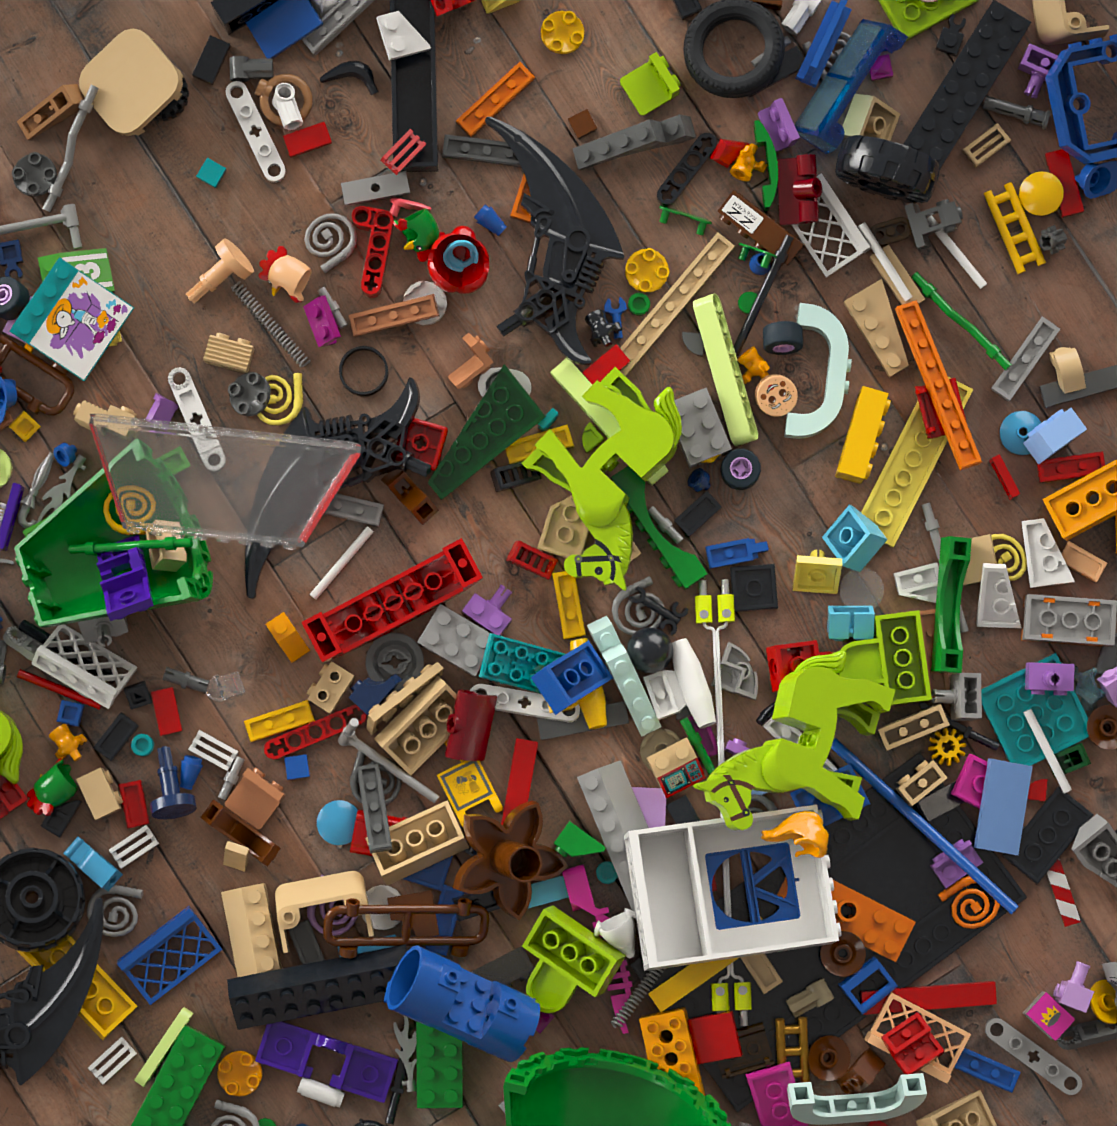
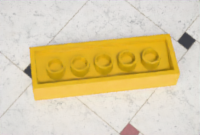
M70 936L55 948L44 952H17L31 966L44 965V972L59 961L76 941ZM97 964L89 992L79 1012V1016L104 1040L137 1008V1005Z

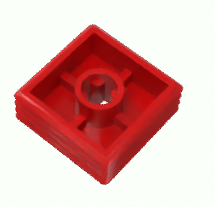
M414 418L408 427L405 450L413 453L414 458L432 466L430 470L435 471L438 467L448 428ZM401 438L397 441L398 446H400ZM423 438L424 443H426L427 445L426 447L422 446L421 449H418L417 444H415V441H420V439ZM403 453L398 454L395 460L402 461Z

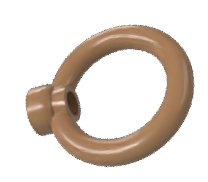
M279 74L268 81L262 78L254 94L260 97V107L263 114L276 125L283 126L280 116L271 110L268 98L273 88L280 83H292L301 90L304 97L303 107L300 110L302 120L310 113L313 102L311 90L307 83L296 75Z

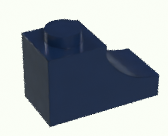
M395 674L385 681H373L369 677L364 681L358 680L351 688L353 693L348 698L366 715H369L368 712L375 705H380L402 679Z

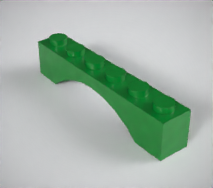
M629 466L613 475L611 480L630 498L627 508L629 513L633 512L637 518L634 521L641 533L643 531L649 536V539H647L648 544L653 551H659L662 556L659 560L666 570L670 568L674 576L671 578L678 588L683 587L686 590L706 577L708 573L696 555L684 552L673 546L655 528L646 507L645 481Z
M954 536L941 538L931 672L962 673L963 647L960 634V604L963 583L970 563L972 538Z

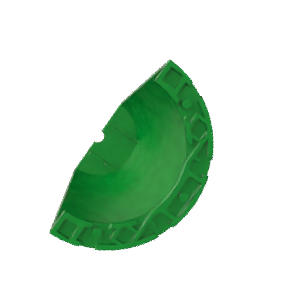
M137 438L106 464L113 490L125 485H137L146 488L153 495L156 501V508L151 518L145 522L128 524L125 521H120L116 513L114 499L112 498L109 503L111 518L117 524L128 526H150L155 519L179 522L183 538L193 539V547H184L187 559L177 572L152 569L149 549H143L154 606L149 607L147 610L201 601L209 596L213 586V571H208L207 563L211 562V557L203 531L196 515L189 514L186 504L189 501L171 471L160 457L154 460L152 449ZM103 468L14 547L17 555L15 560L23 574L21 576L22 582L27 588L30 587L28 601L34 609V620L39 627L46 628L108 617L104 593L100 586V582L103 580L97 567V555L69 553L70 545H82L86 542H96L97 544L115 543L134 536L121 534L113 530L106 522L103 512L104 501L109 493H111ZM125 490L115 495L118 500L124 493L137 492L143 495L147 501V508L144 513L136 516L131 515L128 509H126V499H135L134 511L141 509L142 502L135 497L125 498L120 507L123 515L129 519H140L147 515L151 508L149 498L142 492ZM146 534L139 535L141 540H147ZM128 568L123 571H120L117 575H114V577L129 572L132 569Z

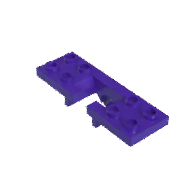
M134 535L115 543L140 541L141 539L139 535ZM134 547L122 552L97 553V567L103 580L100 582V586L104 593L106 611L110 621L123 619L129 614L137 611L142 612L154 606L143 549ZM128 568L132 569L129 572L114 577V575H117L120 571H123Z
M286 1022L266 1025L255 1059L256 1062L310 1079L314 1068L306 1064L312 1046L316 1045L346 1055L340 1076L333 1074L330 1086L385 1103L399 1059Z

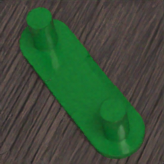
M663 205L659 206L660 209H663L659 221L661 223L667 224L670 212L700 221L696 232L699 235H704L707 224H712L710 220Z
M739 243L743 247L738 259L742 261L746 260L749 250L765 254L760 266L768 269L771 258H777L772 253Z

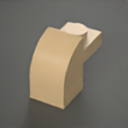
M1061 347L1049 353L1050 361L1056 369L1058 384L1064 394L1086 388L1082 364L1075 348Z

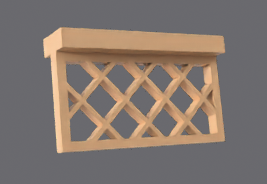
M892 992L889 993L871 1030L867 1032L864 1039L866 1042L890 1054L881 1039V1036L884 1034L877 1031L880 1023L890 1020L893 1029L895 1028L893 1018L905 1015V1018L908 1019L909 1013L920 1012L927 1024L936 1021L941 1023L943 1033L933 1036L935 1039L945 1036L948 1048H945L944 1052L949 1051L952 1058L948 1067L940 1064L938 1058H936V1061L933 1060L920 1070L948 1083L951 1078L950 1074L971 1034ZM893 999L901 1003L903 1012L891 1015L889 1006ZM905 1005L912 1009L906 1010ZM925 1016L931 1018V1020L926 1021ZM945 1026H947L948 1028H950V1029H952V1030L946 1031ZM958 1032L964 1035L960 1044L951 1046L948 1034Z

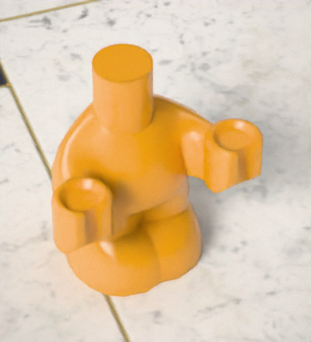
M751 143L746 145L744 150L740 151L736 163L730 169L733 177L741 181H750L753 169L760 172L765 171L767 167L765 161L758 163L754 157L758 149L757 145Z
M755 346L746 350L737 359L747 369L745 374L742 375L744 384L750 382L753 376H760L763 379L769 375L767 371L770 367L758 354Z
M67 724L60 725L49 734V738L59 748L55 753L58 759H63L70 755L74 761H78L82 757L77 748L79 744L83 745L84 742H87L83 734L73 736Z

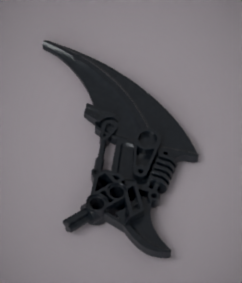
M486 117L485 123L506 141L523 169L529 186L530 196L524 193L521 206L531 215L530 225L535 229L533 249L529 257L527 270L525 271L526 287L522 303L513 311L514 315L496 327L504 337L521 325L524 328L535 323L551 336L557 348L568 360L580 365H591L592 360L585 352L577 335L576 313L577 310L585 307L584 293L594 292L592 287H596L597 283L595 281L599 279V276L596 274H601L602 270L599 268H603L605 265L602 261L606 259H624L625 256L617 234L598 200L567 164L526 133L498 119ZM545 236L549 238L542 277L535 275L534 272L539 243ZM537 283L541 290L528 298L530 287ZM565 295L574 298V302L566 299ZM542 297H550L552 303L548 306L542 305L540 303ZM562 298V305L557 310L556 301ZM524 309H531L534 312L530 318L523 317L521 313ZM553 311V314L545 319L546 326L538 321Z
M409 377L402 394L394 405L386 412L374 418L364 413L359 416V420L355 421L351 415H347L346 418L345 416H340L339 419L334 417L333 420L329 418L326 419V422L325 420H320L318 424L312 419L310 410L307 407H303L301 412L292 421L269 458L251 509L245 547V583L248 598L255 599L260 573L277 541L296 520L298 526L310 523L314 508L322 504L332 488L325 486V481L340 475L353 452L359 453L360 456L350 471L361 467L362 474L347 479L338 490L363 482L369 483L374 477L397 469L404 472L410 470L423 477H427L430 474L432 467L430 464L414 458L413 453L405 450L408 427L413 421L420 403L419 387L413 378ZM392 437L399 441V439L401 438L400 446L395 445L387 440H389ZM383 444L384 450L382 453L376 454V448ZM403 453V460L396 463V456ZM375 459L383 463H386L385 465L371 469Z
M102 898L95 900L91 917L75 944L59 961L44 972V965L31 966L25 980L17 982L14 989L0 993V999L6 998L11 1001L10 1007L0 1008V1069L1 1066L3 1069H8V1066H10L16 1073L19 1085L27 1082L52 1057L72 1028L84 1004L95 974L101 948L104 923V901Z

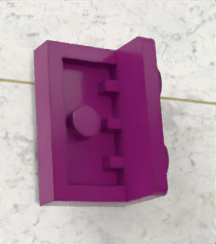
M319 296L303 306L318 347H324L337 343L336 339L341 337L326 296Z

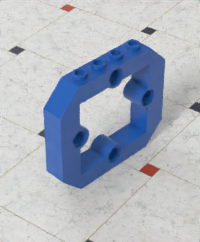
M1117 34L1109 36L1110 40L1102 41V37L1089 40V44L1082 46L1081 42L1069 44V49L1060 52L1045 77L1059 147L1083 164L1117 158V131L1113 134L1110 141L1088 145L1082 114L1089 110L1091 102L1086 94L1078 92L1073 67L1094 62L1101 64L1116 62ZM1106 47L1111 49V57L1106 55ZM1074 99L1079 102L1078 110L1073 106Z

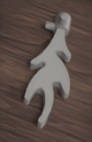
M79 454L73 462L74 466L71 470L59 476V479H66V482L52 487L42 497L43 500L51 497L52 501L43 509L37 523L42 521L48 510L54 508L55 511L62 505L64 493H66L68 499L71 497V486L78 467L82 470L86 469V466L83 465L86 460L85 457Z
M404 1016V1030L402 1032L399 1031L397 1023H393L396 1038L403 1048V1051L397 1048L395 1051L401 1058L408 1076V1081H402V1086L407 1085V1092L416 1091V1082L413 1080V1070L417 1059L409 1062V1058L416 1048V1031L413 1033L412 1038L409 1039L408 1017Z

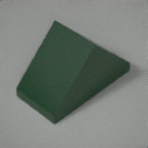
M1082 743L1054 754L1064 775L1091 764Z

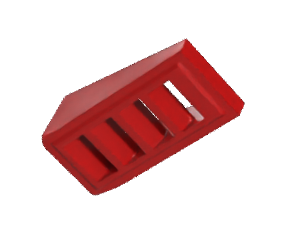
M518 540L514 542L506 561L549 580L558 559ZM521 548L523 549V553L520 559L518 560L516 559V557ZM530 552L532 553V555L528 561V564H526L524 562L528 553ZM537 556L541 557L536 568L532 567ZM545 560L549 561L545 571H540Z

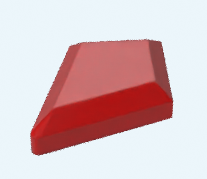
M720 139L710 159L728 168L740 155V151L750 144L742 141Z

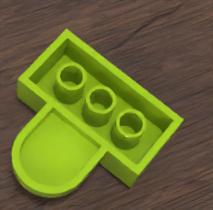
M919 610L875 616V639L853 641L841 648L840 651H845L847 658L843 671L838 675L848 679H867L894 689L895 694L891 706L932 700Z
M552 905L543 909L522 945L523 948L540 959L527 981L526 993L528 996L536 999L535 1002L540 1004V1011L544 1013H554L564 1008L578 986L592 996L597 997L605 993L626 955L599 936H594L593 932Z

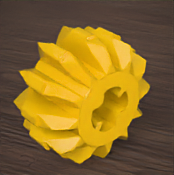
M943 728V736L939 731L934 732L937 739L930 738L929 742L935 744V746L928 747V751L935 750L936 752L931 756V759L939 756V765H942L944 759H946L947 766H951V758L955 763H959L960 760L956 754L965 756V752L959 750V748L967 746L966 743L959 744L958 742L963 739V735L955 738V729L948 735L947 728ZM949 741L951 743L950 746L953 748L945 753L943 751L945 748H942V744Z

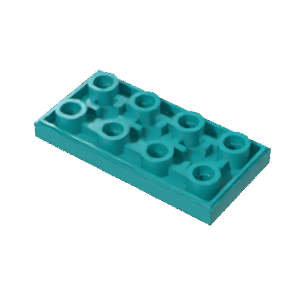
M489 633L479 677L541 694L531 677L548 664L565 655V653Z

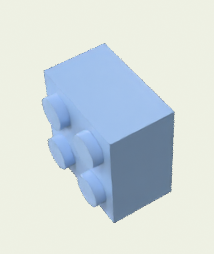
M1072 408L1065 412L1061 409L1027 434L1029 438L1023 444L1036 462L1040 464L1077 438L1087 428Z

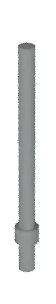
M926 503L921 505L926 519L925 527L930 532L939 562L941 537L938 528L940 526L938 520L934 518L931 504ZM960 604V633L969 630Z

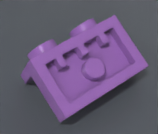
M782 98L773 101L770 107L758 112L757 115L767 130L776 152L795 145L799 140L800 136Z
M961 839L953 844L976 867L983 863L972 847L970 840L964 842ZM944 852L932 859L934 863L930 867L945 888L967 874Z

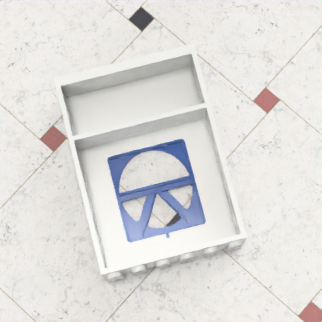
M817 805L753 813V823L751 827L745 830H731L726 826L724 818L628 831L624 835L644 971L828 945L839 941L841 927L840 923H836L835 919L838 908L836 900H832L831 891H834V883L832 877L829 878L828 868H830L829 855H824L821 858L810 854L795 857V853L804 850L801 845H795L792 838L779 842H769L761 839V831L772 830L794 813L802 811L815 812L823 820L822 811L818 810ZM750 852L761 853L772 858L767 865L753 875ZM740 853L751 922H743L727 916L717 906L713 897L712 880L717 868L727 858ZM780 866L787 878L786 898L755 887V885ZM757 897L778 905V911L770 917L760 920Z

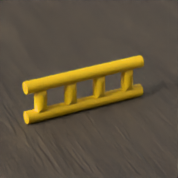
M1012 182L1004 185L1006 192L994 196L990 190L985 192L984 196L1016 272L1019 275L1026 271L1023 265L1036 260L1037 265L1041 266L1046 261ZM1010 200L1015 212L1002 216L998 204ZM1019 220L1023 232L1011 237L1006 225ZM1027 240L1032 252L1020 257L1015 245Z

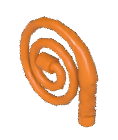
M970 876L963 877L939 893L938 896L943 902L957 893V891L976 882ZM966 889L955 897L951 906L952 916L955 922L963 928L975 929L985 926L997 915L1000 904L995 900L993 911L986 919L974 924L964 923L957 915L959 900L967 894H977L984 900V910L977 916L968 915L965 907L970 903L971 909L976 914L982 910L978 901L966 899L960 907V913L963 918L969 921H978L984 918L989 911L988 897L978 889Z

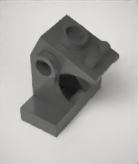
M949 199L936 203V207L922 212L917 204L911 203L905 206L914 240L919 249L931 247L929 235L944 230V233L953 232L962 223L963 214L960 206L956 207L955 201L949 202ZM939 213L941 224L930 227L927 217Z

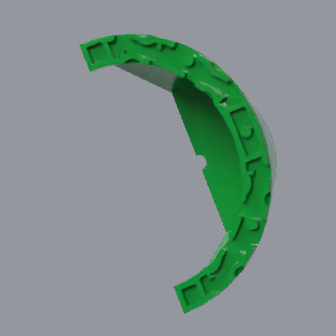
M560 1048V1051H556L555 1054L545 1055L544 1052L536 1053L529 1056L528 1060L518 1062L517 1068H512L507 1074L503 1086L506 1126H731V1123L726 1122L728 1116L725 1111L719 1108L720 1104L710 1094L705 1097L700 1093L698 1088L694 1086L695 1082L680 1076L678 1072L670 1068L668 1073L658 1069L659 1064L618 1051L600 1049L598 1054L588 1053L589 1048Z

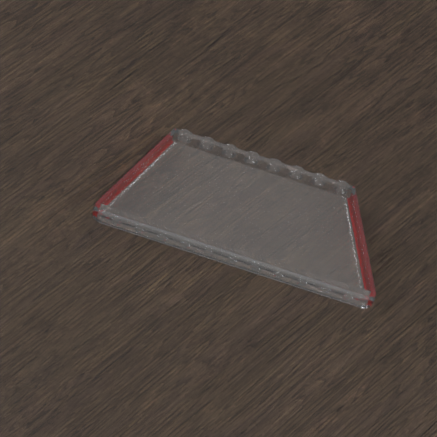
M90 414L89 426L122 527L127 529L126 531L129 533H140V530L149 531L150 535L155 536L170 533L172 537L185 538V535L194 536V539L207 540L209 537L216 538V541L229 543L230 540H238L243 545H252V542L261 543V546L274 547V544L283 545L285 549L295 550L297 547L304 546L361 452L360 444L349 441L106 414Z

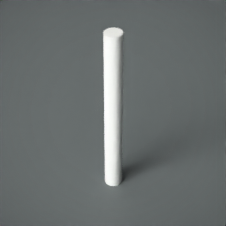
M932 215L927 218L930 227L939 224ZM944 230L935 232L980 289L983 288L987 282L947 233H944Z
M864 222L859 225V230L904 301L912 298L909 290L867 224Z
M368 526L310 593L315 600L318 599L373 534L374 531Z
M1032 709L1023 712L1063 793L1069 792L1072 788Z

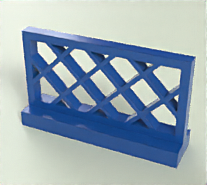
M840 0L839 3L831 1L795 79L814 88L816 87L852 10L845 6L848 0Z
M189 905L118 959L117 965L125 972L151 1005L219 953L222 947ZM195 921L200 928L199 936L185 935L186 926ZM183 929V935L177 934ZM202 931L206 937H201ZM172 937L182 938L181 950L167 949L168 940ZM185 938L198 940L197 952L183 951ZM200 941H210L215 949L209 954L199 953ZM165 943V948H159ZM154 951L164 952L163 964L149 963L150 954ZM167 952L180 954L179 966L165 965ZM183 954L196 956L195 964L192 967L181 966ZM198 956H203V958L198 961ZM147 957V962H141ZM136 965L146 966L145 978L135 977L130 969ZM149 966L162 968L160 980L147 978ZM164 968L178 969L177 978L174 981L163 980ZM180 970H186L183 974L180 975ZM138 981H143V982H144L143 987H142V985H141ZM146 982L160 983L159 992L153 997H150L145 990ZM162 984H168L162 989Z

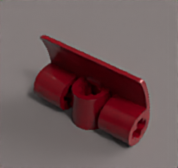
M804 154L797 155L796 158L777 159L780 225L819 222L818 197L822 194V184L817 178L816 155Z
M458 690L454 707L455 712L450 714L447 719V731L450 735L445 752L446 757L464 761L485 760L497 695H479L473 691Z

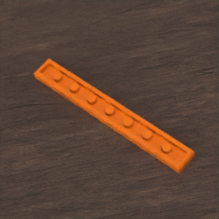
M917 300L897 306L895 311L960 471L981 464V457Z

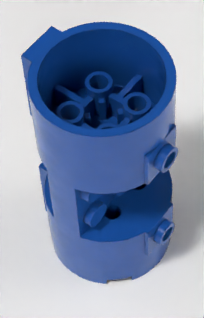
M418 945L410 948L400 960L391 980L387 984L384 1002L387 1003L390 1010L428 1027H433L507 1062L516 1061L527 1049L524 1044L530 1035L534 1036L540 1016V1004L535 1002V998L497 981L492 982L461 968L458 963Z

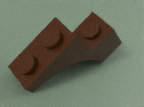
M214 799L200 817L236 844L248 847L249 853L267 867L281 849L260 831Z

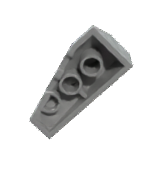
M1096 814L1079 828L1072 851L1084 867L1117 887V834L1105 819Z

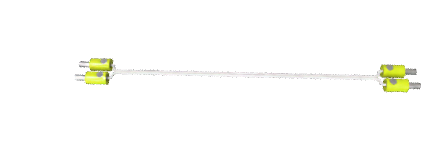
M729 579L721 580V595H717L718 622L725 624L719 626L716 630L706 625L707 623H713L712 596L707 595L706 580H699V596H695L696 623L703 624L704 628L713 632L718 766L725 762L719 631L726 628L728 623L735 622L734 595L729 594ZM729 858L722 862L725 914L731 917ZM731 963L727 966V975L719 978L718 983L711 984L712 1011L722 1013L729 1010L728 983L721 982L729 978L731 973L733 978L740 980V983H734L735 1010L740 1011V1026H748V1010H752L751 982H744L742 977L735 975L734 966Z

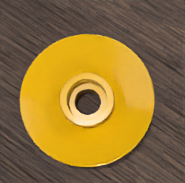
M1107 980L1097 981L1090 989L1094 991L1090 1001L1091 1009L1104 1023L1116 1024L1117 1009L1114 1003L1116 991Z

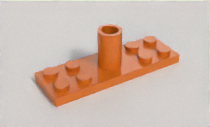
M786 877L777 893L778 896L786 898L788 885ZM833 880L834 891H831L832 900H836L838 913L835 914L836 923H840L841 931L855 934L861 939L866 948L896 962L916 922ZM843 904H847L852 908V915H849L848 918L843 917L841 914Z

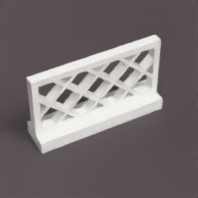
M821 173L817 176L822 184V194L818 197V207H828L831 211L829 220L819 219V222L828 223L826 236L813 234L815 223H812L810 233L801 231L799 224L792 226L827 278L861 254L869 251L871 247ZM820 198L823 199L825 204L820 203ZM833 216L835 217L837 222L832 221ZM831 224L841 226L843 229L841 239L829 237ZM845 234L847 235L849 240H844ZM804 235L809 236V241H807ZM812 236L825 239L822 251L813 250L811 247ZM828 239L840 242L838 254L825 252ZM843 242L853 244L857 252L851 256L841 255ZM816 253L822 254L821 260L818 258ZM824 255L837 257L835 266L827 271L823 265ZM840 258H844V259H845V260H843L842 262L839 263Z
M65 624L58 625L45 643L38 647L31 663L107 709L112 706L117 695L137 670L135 665L95 642L85 643L82 634ZM63 632L70 637V640H60L58 634ZM78 645L87 646L89 651L80 652ZM62 646H73L74 652L64 653ZM57 647L59 653L56 654L47 648ZM97 656L106 657L108 662L99 663ZM82 657H92L93 664H84ZM77 658L79 665H75L67 659ZM116 667H123L129 672L127 674H118ZM111 668L113 675H103L101 669ZM96 669L98 676H93L86 670ZM115 680L117 687L114 688L105 681Z

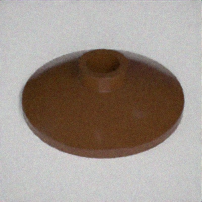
M1104 705L1096 708L1090 714L1087 721L1088 736L1101 749H1117V708L1113 705ZM1104 724L1109 726L1108 732L1103 730Z
M841 931L839 941L821 946L820 956L824 967L830 973L845 977L853 975L861 969L865 962L866 950L858 936L848 931ZM840 949L847 950L845 957L839 955Z
M827 1035L820 1037L811 1045L808 1052L810 1071L814 1076L824 1081L839 1079L850 1065L851 1056L849 1048L842 1039L836 1036ZM827 1053L829 1056L828 1060L824 1061L823 1057Z

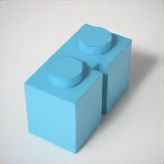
M828 606V638L834 641H844L849 639V637H853L857 641L874 639L875 613L873 606Z

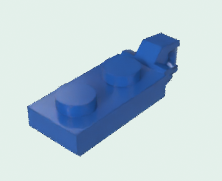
M746 538L705 547L709 569L753 561V559H758V553L769 550L767 541L755 543V538Z

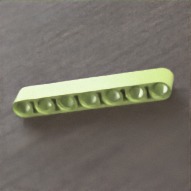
M715 293L694 300L693 309L731 441L735 446H740L757 440L758 430L721 301Z
M565 358L550 372L553 378L608 439L621 430L617 419L611 412L603 407L589 404L582 397L592 384L570 360ZM664 465L647 482L653 486L669 470Z

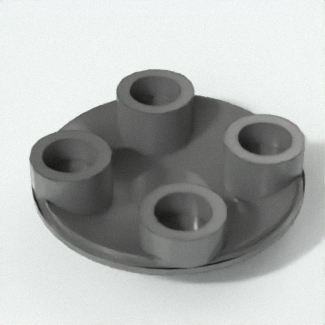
M31 152L16 163L12 170L14 184L20 192L28 196H40L48 192L51 184L54 185L57 171L54 163L47 156L38 152Z
M249 372L239 376L228 387L230 403L233 409L243 416L259 414L266 408L270 400L271 389L268 381L256 372Z

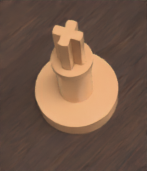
M224 238L215 246L221 260L205 274H202L199 277L200 281L186 293L188 299L194 304L209 290L211 292L216 290V287L233 272L244 280L254 272L253 266L247 257L228 239Z

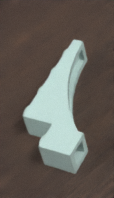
M605 616L588 624L589 632L609 672L613 676L614 682L641 737L661 728L662 726L657 719L629 655L621 644L609 618Z

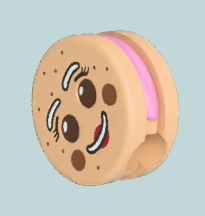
M768 375L761 379L756 386V404L763 412L770 416H784L791 412L797 403V389L793 382L783 375Z

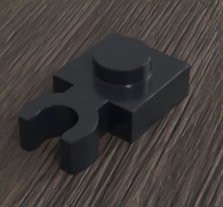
M952 14L948 21L950 29L943 27L935 49L956 57L964 34L959 33V31L964 28L966 19L963 18L961 24L956 25L953 21L955 15Z

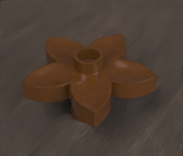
M529 801L520 804L508 814L503 825L488 816L464 814L463 828L465 837L469 845L477 852V855L468 859L460 867L452 888L468 894H483L493 890L494 898L499 907L506 914L520 921L531 901L532 888L530 881L551 879L568 867L563 857L557 851L548 846L536 844L543 827L539 803Z

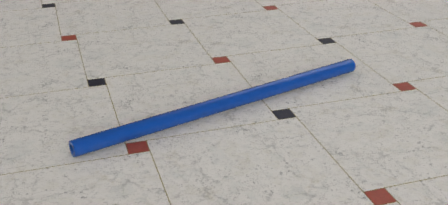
M837 738L833 739L831 749L847 764H851L852 768L1003 908L1011 915L1019 908L1011 898Z

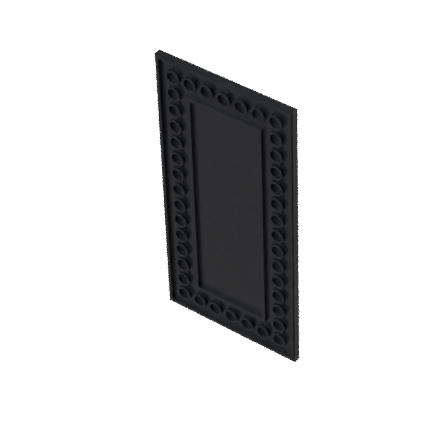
M918 752L884 777L882 781L901 797L896 790L900 786L897 782L907 774L910 777L917 772L915 768L925 761V758ZM943 783L939 784L922 799L944 788L945 785ZM871 787L865 791L870 805L862 808L859 820L850 821L841 818L824 827L829 835L826 854L829 855L830 859L828 875L829 878L832 877L836 882L916 922L896 962L865 947V962L872 957L877 958L898 985L897 988H906L1008 911L1000 905L997 915L983 927L969 929L957 924L952 916L951 906L955 897L960 892L966 889H978L984 892L990 904L989 911L984 918L978 921H969L963 918L960 913L963 901L973 899L975 902L978 901L982 907V910L975 914L970 907L971 904H967L965 911L970 916L980 914L984 910L985 904L984 900L977 894L963 896L957 905V915L964 923L974 924L986 919L993 911L995 899L979 884L973 883L957 891V893L942 902L938 894L947 888L943 886L930 865L934 863L932 859L943 851L876 789ZM915 804L911 806L920 816H922ZM960 805L928 822L952 845L961 839L964 842L970 840L974 848L977 828ZM974 848L983 861L977 868L1017 905L1027 898L994 851ZM780 866L756 884L755 887L777 895L786 877L783 869ZM743 881L730 891L731 918L743 922H751L745 883ZM723 896L716 901V904L725 913ZM757 897L759 915L762 920L778 911V905ZM843 904L841 907L842 916L848 918L849 915H852V908L847 904ZM821 946L766 953L765 955L783 982L763 994L741 958L733 962L734 974L742 977L744 982H751L752 1010H748V1026L763 1022L775 1065L772 1066L777 1065L775 1019L783 1018L785 1026L798 1025L799 1017H807L809 1051L811 1045L820 1037L827 1035L840 1037L868 1016L862 1015L838 986L848 976H836L824 967L820 956ZM840 949L839 955L845 957L847 950ZM641 956L630 966L641 981H644L643 977H646V973H649V971H644ZM688 965L661 969L663 973L656 970L661 976L659 977L653 973L658 980L649 976L655 981V984L647 980L653 986L646 985L650 989L649 992ZM727 967L664 1011L686 1007L688 1019L717 1014L716 1011H712L711 984L718 983L719 978L727 975ZM876 970L853 988L851 993L861 1004L860 991L880 990L888 981ZM730 973L729 978L722 980L721 983H728V1011H733L736 1028L740 1029L747 1027L740 1026V1011L735 1010L734 983H740V980L733 978ZM824 978L834 999L818 1008L814 1007L795 1018L786 1000L806 990V987ZM799 1034L785 1035L786 1047H799ZM800 1056L786 1057V1062H790L792 1069H797L800 1066ZM717 1061L702 1064L737 1112L753 1101L746 1074L766 1069L765 1067L734 1076L730 1079H722Z

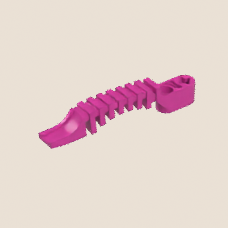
M584 864L565 869L562 873L572 911L584 909L594 915L596 922L592 923L593 928L596 927L598 920L602 923L609 919V917L604 915L609 913L608 907L598 909L594 905ZM623 960L620 965L621 972H616L613 979L622 978L623 982L609 984L607 987L608 991L625 989L624 994L611 996L615 1016L616 1013H619V1010H622V1006H625L624 1002H627L631 995L630 987H632V981L628 980L630 973L629 970L626 971L625 967L627 966V960ZM617 1020L623 1025V1027H620L622 1033H629L627 1025Z

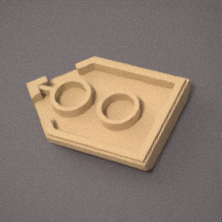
M572 495L550 506L537 547L538 550L563 558H567L570 555H582L589 530L578 516Z

